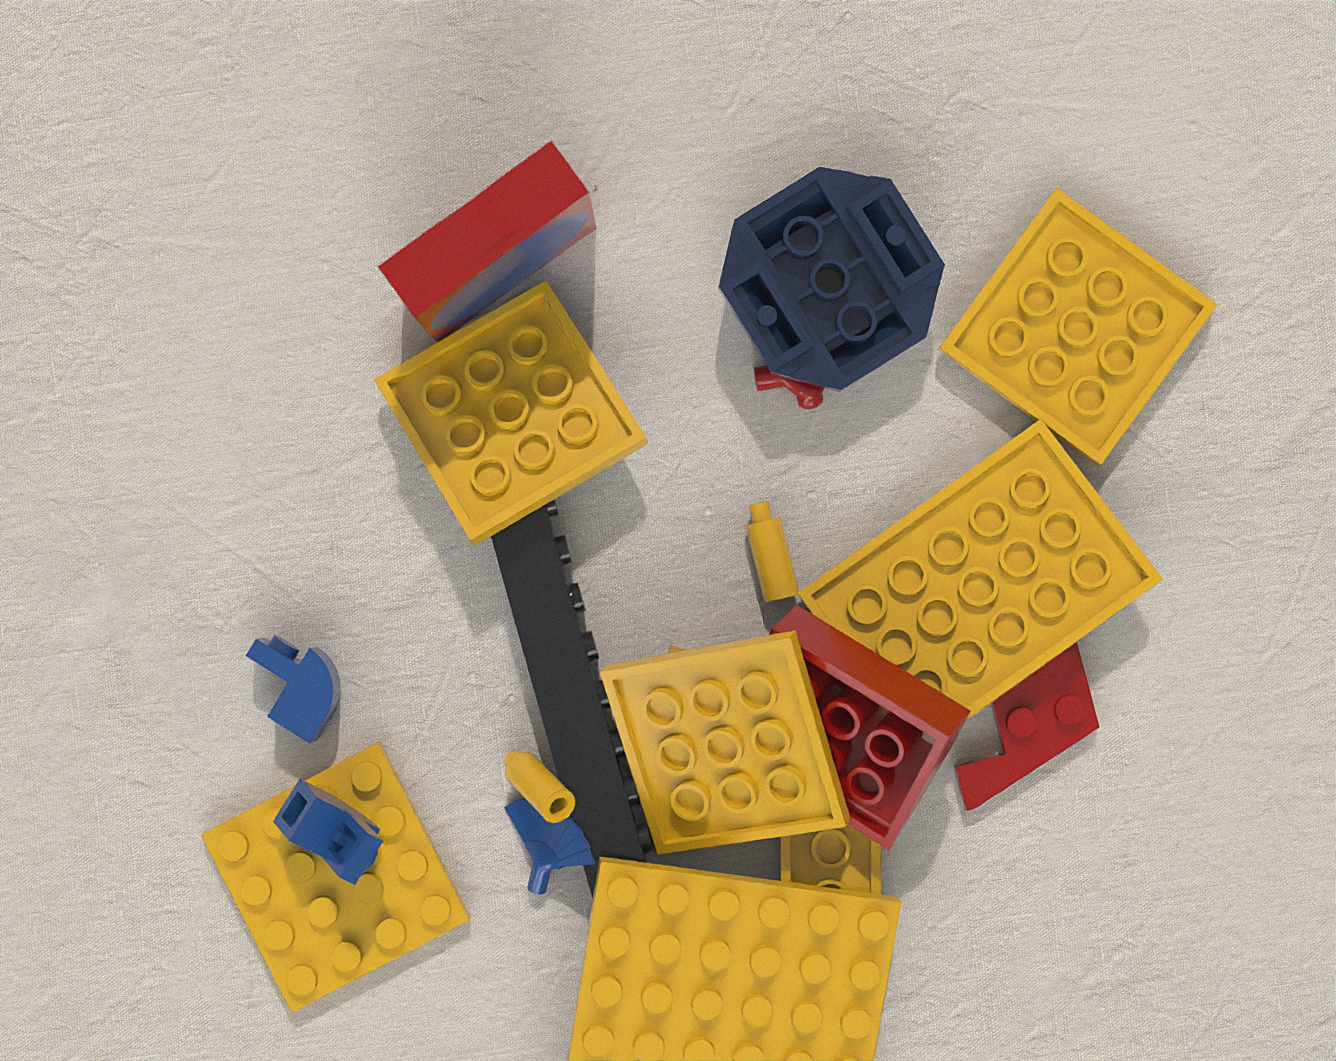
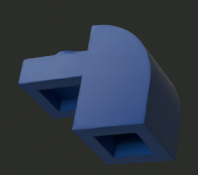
M274 635L271 641L266 638L255 639L245 656L288 682L267 717L308 743L317 741L336 711L340 699V678L334 663L318 647L309 648L304 658L300 660L296 657L300 650L279 636Z
M299 779L273 820L274 824L290 842L321 856L339 878L356 885L363 872L373 865L378 854V848L383 842L377 835L381 829L366 816L337 797L302 779Z

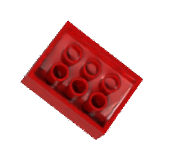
M796 605L771 629L769 635L796 631L849 812L850 820L848 825L887 850H890L952 748L971 710Z

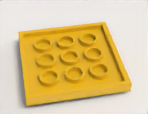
M1056 188L938 350L1037 422L1041 419L1051 433L1096 466H1099L1104 462L1218 304L1060 189Z
M546 280L374 379L473 547L648 444L644 432Z
M795 630L608 664L601 670L600 675L657 855L847 826L850 820L849 812Z
M381 741L305 780L350 805L381 829L377 835L383 842L378 848L377 857L373 865L363 872L356 885L339 878L321 856L290 842L274 824V818L295 786L201 834L291 1012L337 990L469 921L471 918Z

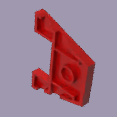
M1077 642L991 703L1003 753L953 766L964 809L969 811L977 808L1100 728Z

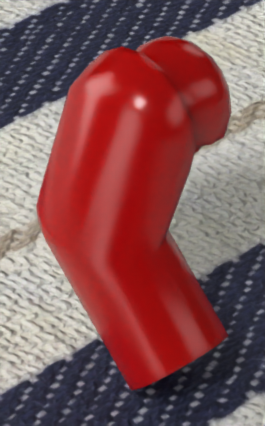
M766 365L754 367L757 392L785 387L796 395L798 405L803 409H815L822 404L824 388L773 375Z

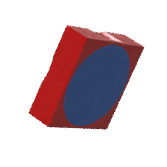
M550 141L490 184L465 205L436 223L377 267L414 318L436 342H439L595 230L596 223L590 193L554 143Z

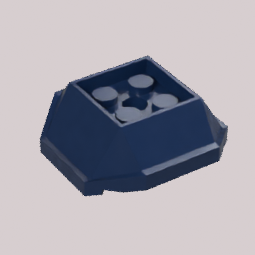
M818 167L734 219L718 289L771 374L840 392L927 337L945 264L891 179L872 175L869 177L848 171ZM824 269L834 270L842 279V288L835 293L823 292L816 284L815 275Z

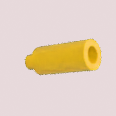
M768 501L750 505L749 509L753 524L746 525V530L764 602L767 603L798 595L799 589L781 518L772 519Z
M514 750L505 756L504 765L506 766L505 776L507 780L546 821L558 823L565 820L572 813L575 806L574 795L532 753H520Z

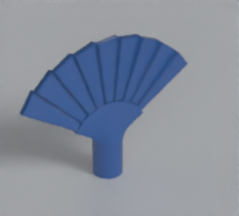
M525 798L515 800L504 807L532 859V868L527 889L531 893L538 895L546 893L553 869L596 864L590 851L591 846L584 837L583 830L574 822L572 816L569 815L565 820L558 823H550Z

